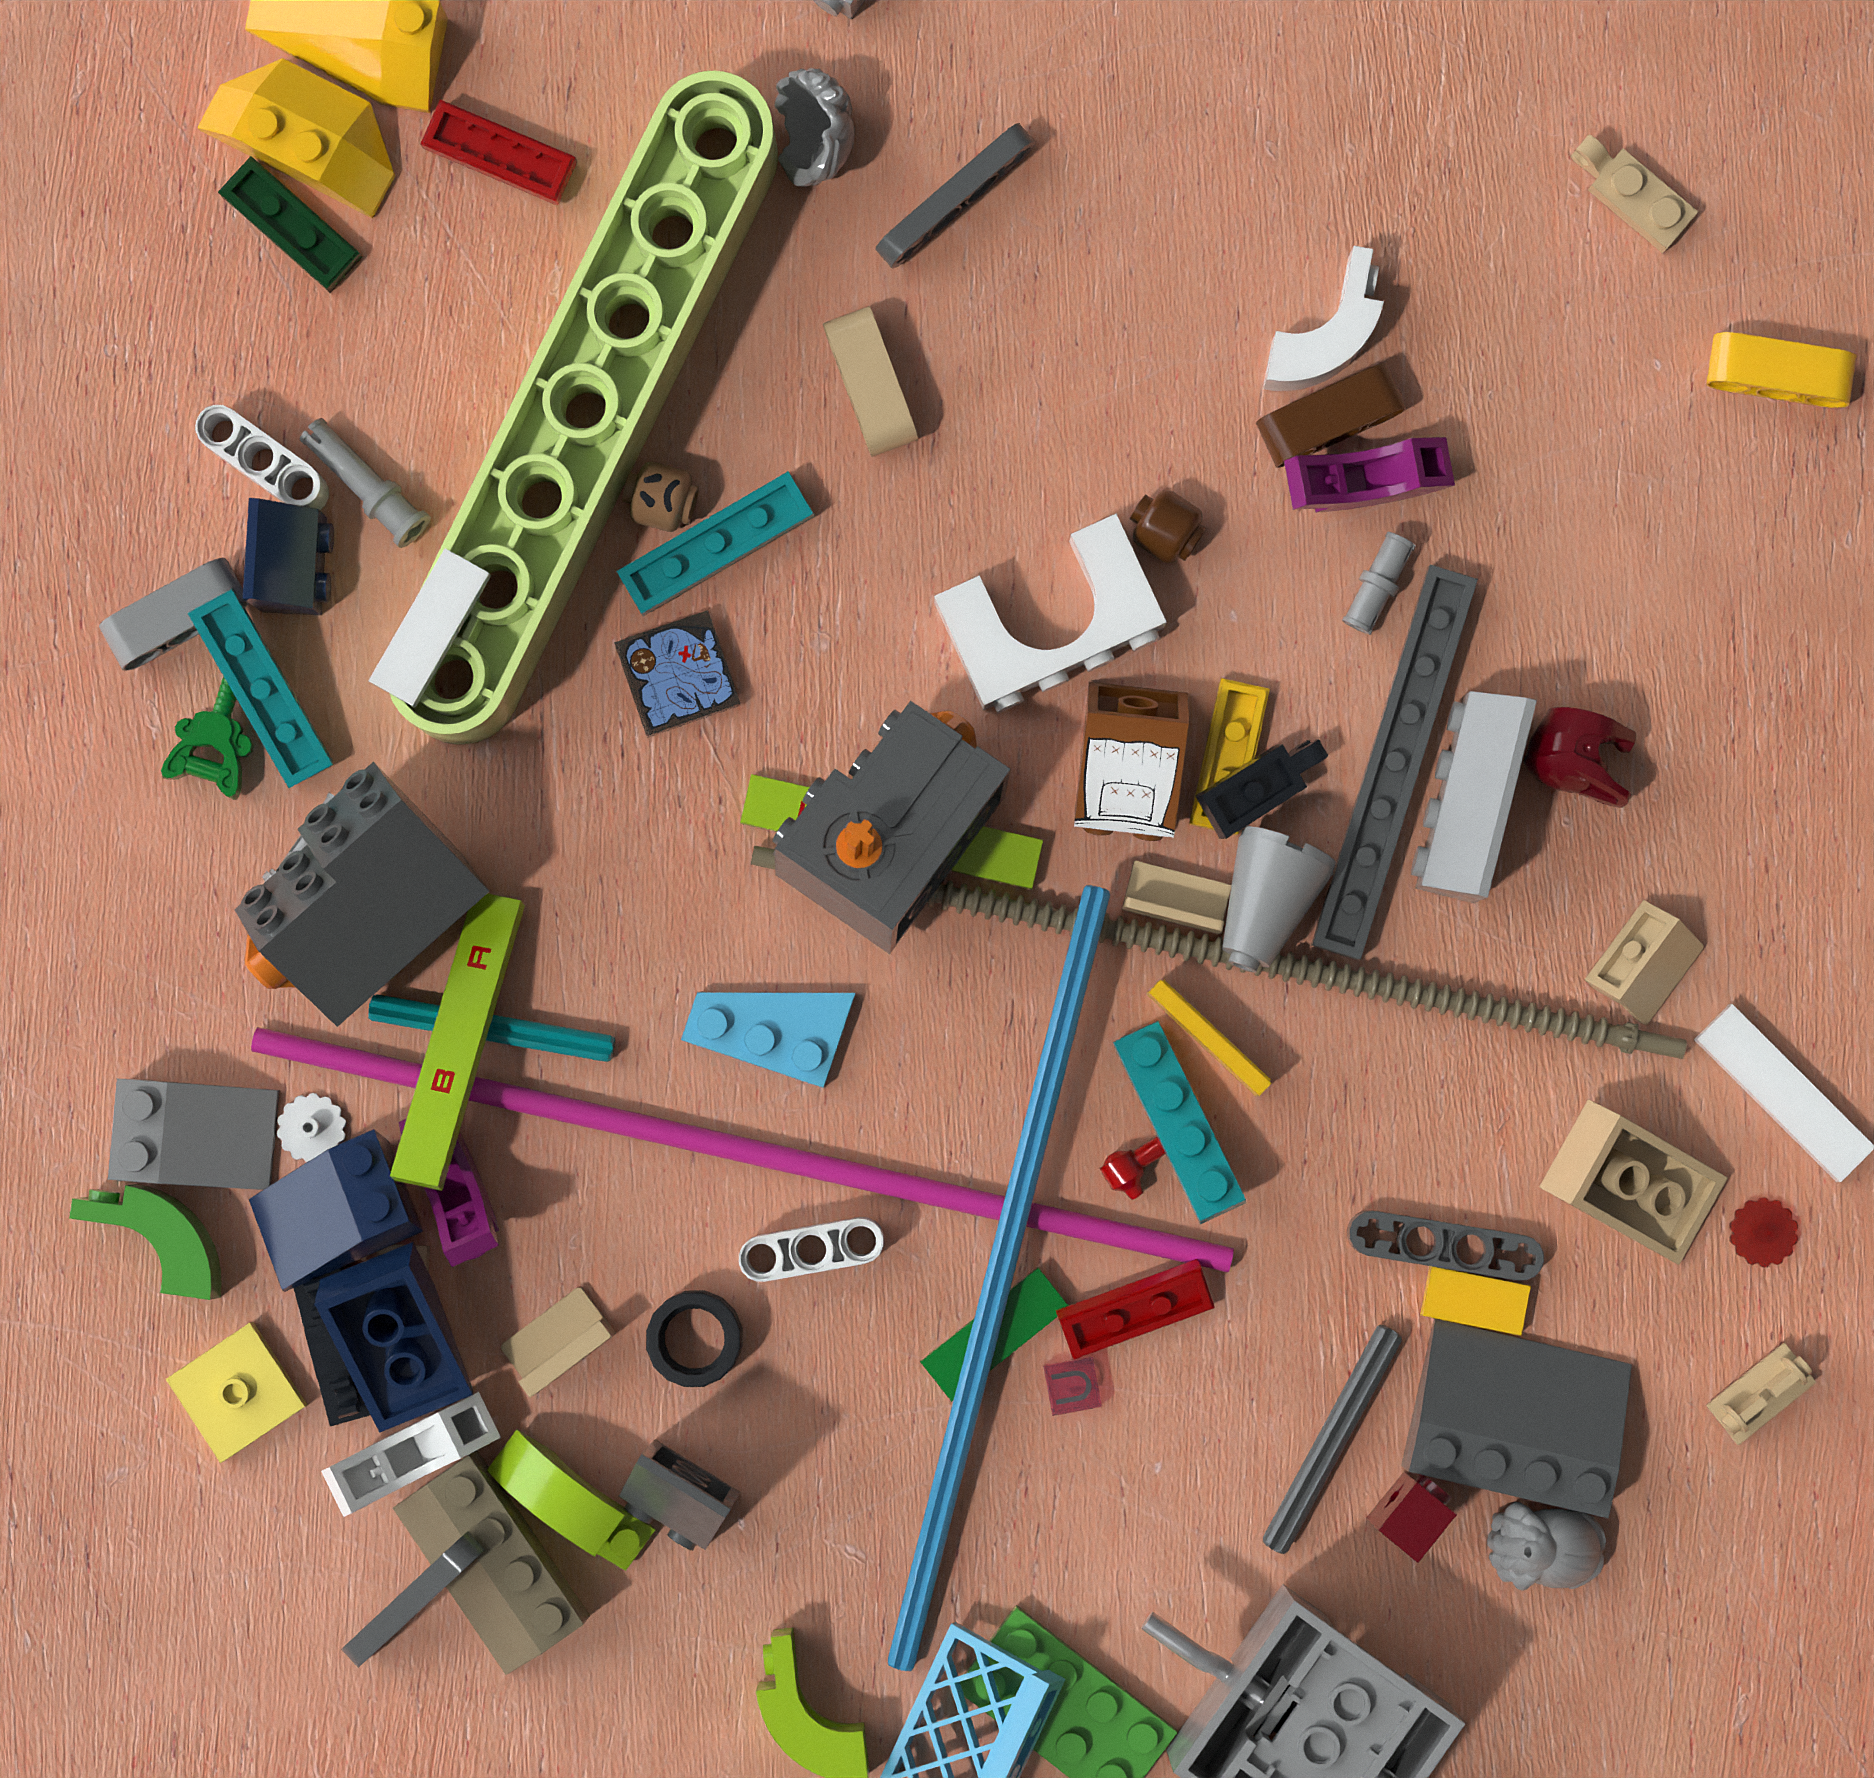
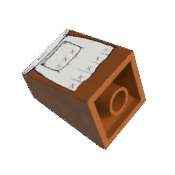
M1089 682L1074 827H1083L1087 833L1101 836L1110 835L1113 831L1133 833V836L1146 841H1158L1163 836L1174 838L1189 728L1187 692Z

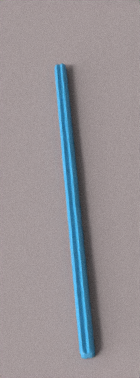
M1086 885L1082 892L888 1656V1665L901 1671H912L915 1666L1110 898V892L1105 888Z

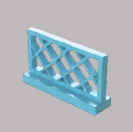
M957 1622L951 1623L880 1778H904L907 1776L908 1778H919V1772L940 1766L943 1778H954L950 1762L969 1756L973 1758L978 1778H1020L1065 1679L1050 1670L1041 1671ZM959 1640L974 1648L980 1667L979 1670L958 1676L952 1654ZM987 1656L999 1663L990 1666ZM1008 1667L1024 1676V1679L1015 1697L1001 1701L992 1671ZM944 1671H946L948 1680L940 1682ZM982 1675L991 1704L969 1711L960 1682ZM950 1685L959 1715L937 1722L931 1699L936 1689ZM1012 1704L1006 1716L1003 1706ZM993 1710L999 1733L995 1742L980 1747L971 1717ZM923 1717H925L927 1725L918 1728ZM961 1720L970 1750L948 1757L939 1727ZM929 1731L938 1761L916 1767L910 1745L915 1735ZM990 1750L986 1761H984L982 1752ZM903 1762L906 1771L898 1773Z

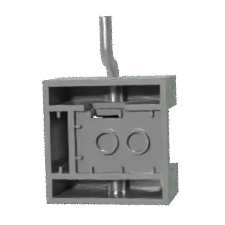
M1284 1584L1279 1588L1230 1658L1232 1663L1212 1651H1207L1154 1612L1147 1617L1141 1627L1143 1631L1186 1662L1216 1677L1211 1687L1166 1749L1173 1773L1180 1778H1428L1465 1725L1464 1721L1448 1702L1408 1673H1406L1404 1678L1335 1629L1322 1611ZM1275 1732V1737L1273 1740H1270L1269 1735Z

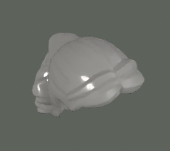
M809 68L808 70L799 69L789 72V77L780 79L776 85L779 94L775 100V108L780 114L785 116L784 125L789 135V145L783 149V153L779 155L778 161L794 185L802 187L819 185L822 181L833 178L837 171L845 164L851 153L855 137V127L851 118V100L846 91L839 86L838 81L823 73L820 69Z
M1513 1502L1506 1508L1505 1512L1494 1513L1492 1516V1530L1487 1538V1545L1493 1550L1489 1554V1559L1492 1566L1496 1568L1500 1579L1504 1582H1513L1514 1586L1521 1591L1527 1590L1534 1583L1550 1588L1575 1589L1594 1579L1604 1566L1602 1551L1605 1549V1533L1598 1521L1588 1513L1570 1509H1543L1533 1512L1526 1505L1520 1502Z

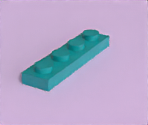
M789 471L616 572L642 616H645L814 517V514Z
M234 588L187 613L287 787L291 788L333 765L332 758Z
M1159 1021L1114 1041L1113 1046L1200 1225L1246 1204V1198Z

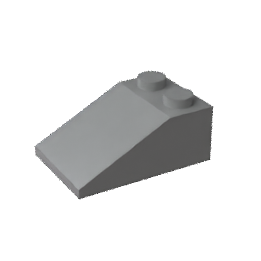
M117 1078L108 1180L257 1190L266 1189L272 1182L280 1090Z

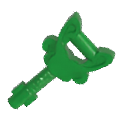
M224 676L212 712L201 711L195 714L194 720L183 718L177 721L175 733L182 740L172 749L164 761L161 774L163 779L177 780L188 774L215 782L225 796L237 800L242 788L240 757H248L253 752L254 744L251 738L242 734L243 727L241 724L231 718L237 698ZM213 746L224 755L223 764L194 756L193 752L199 747Z

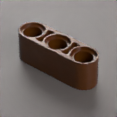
M1382 363L1281 407L1260 418L1256 425L1276 468H1281L1285 466L1284 460L1319 452L1394 418L1404 412L1407 407L1387 364Z

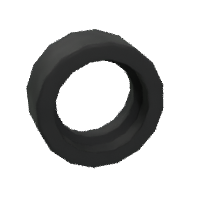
M705 1290L684 1291L668 1298L653 1313L646 1330V1350L653 1367L666 1380L683 1387H704L721 1380L736 1364L743 1347V1327L735 1309L722 1297ZM687 1309H702L711 1313L720 1321L724 1331V1346L720 1356L712 1364L702 1368H687L678 1364L669 1355L665 1345V1332L669 1322L678 1313Z

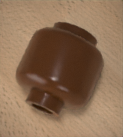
M1171 490L1159 492L1154 499L1145 494L1130 517V520L1137 524L1133 532V541L1165 563H1172L1178 558L1186 561L1207 529L1201 525L1203 520L1202 511Z

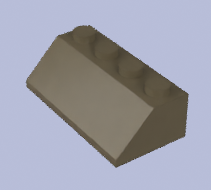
M476 1450L394 1506L393 1510L430 1564H433L467 1531L485 1549L446 1588L505 1675L541 1655L584 1625L590 1615L504 1488L487 1471L489 1466L478 1450Z

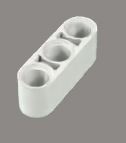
M212 405L205 408L199 414L195 425L198 439L215 455L282 503L319 510L325 506L329 498V488L326 481L312 466L231 408L224 405ZM222 421H232L233 432L231 436L223 442H214L212 439L214 427ZM263 449L272 450L273 461L271 465L265 470L254 471L252 468L254 455ZM301 478H311L314 482L312 493L302 500L293 499L292 487L294 483Z
M856 1217L761 1234L749 1239L742 1246L739 1253V1266L749 1279L756 1282H766L866 1264L880 1255L884 1246V1233L876 1221L867 1217ZM865 1226L873 1231L876 1237V1245L870 1253L857 1254L849 1248L847 1236L853 1228ZM815 1235L824 1241L826 1254L822 1261L808 1263L800 1257L798 1244L803 1237ZM766 1244L774 1250L776 1264L772 1270L759 1272L751 1266L749 1253L753 1246Z

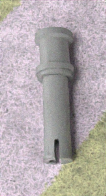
M323 418L315 420L308 426L314 432L310 435L304 430L300 441L307 445L363 501L362 508L364 513L370 519L377 518L394 535L393 542L399 548L409 545L422 534L428 526L431 517L424 510L418 512L400 494L402 488L395 481H383L327 425Z

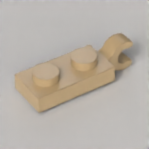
M1589 134L1570 156L1575 163L1596 178L1588 191L1661 253L1667 250L1698 213L1695 208L1623 148L1613 159L1608 154L1606 148Z

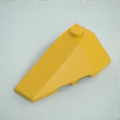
M251 0L245 29L252 35L287 54L317 67L333 79L344 82L365 93L368 98L381 105L430 113L448 17L440 0Z

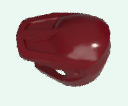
M1571 707L1551 708L1531 736L1523 763L1526 769L1538 781L1550 788L1568 793H1577L1608 806L1623 808L1627 805L1632 794L1615 782L1607 773L1608 767L1600 757L1599 746L1600 744H1614L1621 753H1629L1635 744L1636 732L1612 718L1592 711Z

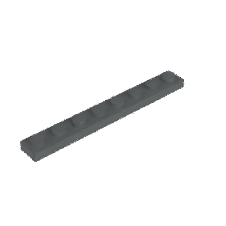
M1431 564L1427 567L1311 946L1355 960H1361L1478 581L1476 578Z

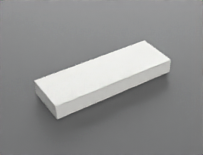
M445 548L368 681L407 704L416 707L491 575Z

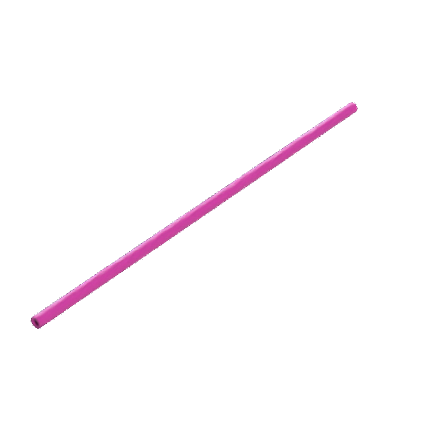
M259 1027L254 1032L251 1044L252 1052L415 1089L423 1065ZM476 1076L468 1100L998 1221L1005 1200V1196ZM1033 1202L1026 1225L1029 1228L1184 1263L1198 1259L1202 1267L1229 1272L1234 1248Z

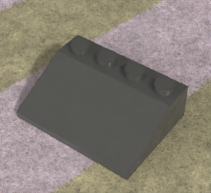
M1434 1318L1401 1466L1412 1473L1609 1518L1620 1468L1632 1364Z

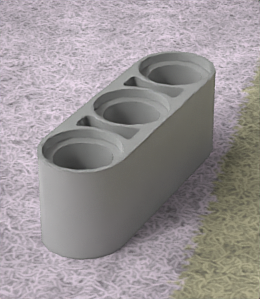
M222 557L199 566L112 614L100 623L99 628L121 669L129 671L154 660L199 635L187 614L196 607L232 588L236 591L245 608L249 603L243 599V588L227 559Z

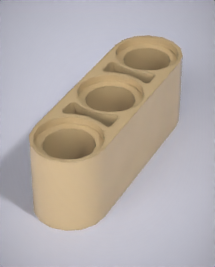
M870 306L823 323L829 345L871 457L917 441L918 435Z

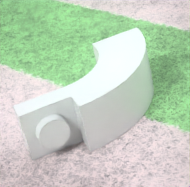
M1353 246L1348 257L1338 311L1325 325L1313 331L1299 334L1276 331L1271 343L1263 390L1292 391L1315 386L1337 375L1361 352L1377 324L1384 302L1364 298L1365 295L1373 296L1378 277L1379 266L1370 265L1373 249Z
M477 1392L380 1440L321 1472L343 1517L403 1486L467 1456L501 1438L480 1393Z

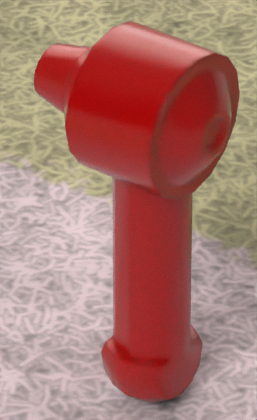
M1155 1137L1134 1151L1131 1149L1128 1151H1115L1106 1157L1103 1166L1099 1169L1112 1190L1125 1192L1133 1200L1144 1193L1140 1183L1144 1172L1143 1168L1166 1153L1158 1137Z

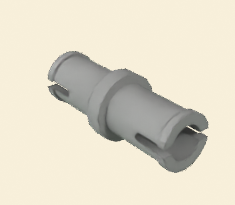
M1392 532L1386 533V538L1369 571L1363 570L1359 578L1363 583L1346 616L1342 619L1345 624L1368 635L1372 634V629L1389 596L1395 597L1399 589L1396 582L1412 551L1416 548L1414 543Z

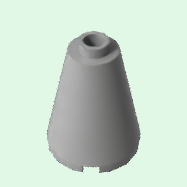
M1252 826L1245 827V830L1243 829L1241 836L1238 838L1222 949L1230 954L1228 960L1230 964L1242 970L1256 973L1259 966L1270 967L1333 875L1336 861L1328 854L1305 843L1304 848L1288 842L1290 836Z

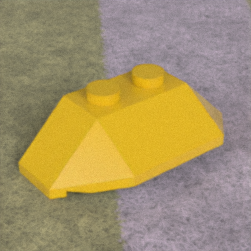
M284 58L221 84L197 127L209 136L252 156L258 161L372 219L395 177L371 103Z

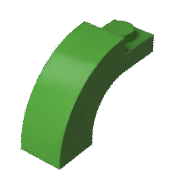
M134 1184L125 1185L123 1202H119L120 1193L96 1189H89L88 1198H72L69 1219L124 1226L137 1231L152 1244L159 1256L162 1268L160 1293L206 1300L221 1297L220 1262L210 1234L198 1217L173 1196L152 1187Z

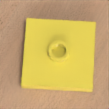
M254 1322L248 1323L166 1378V1381L220 1463L226 1461L308 1406Z

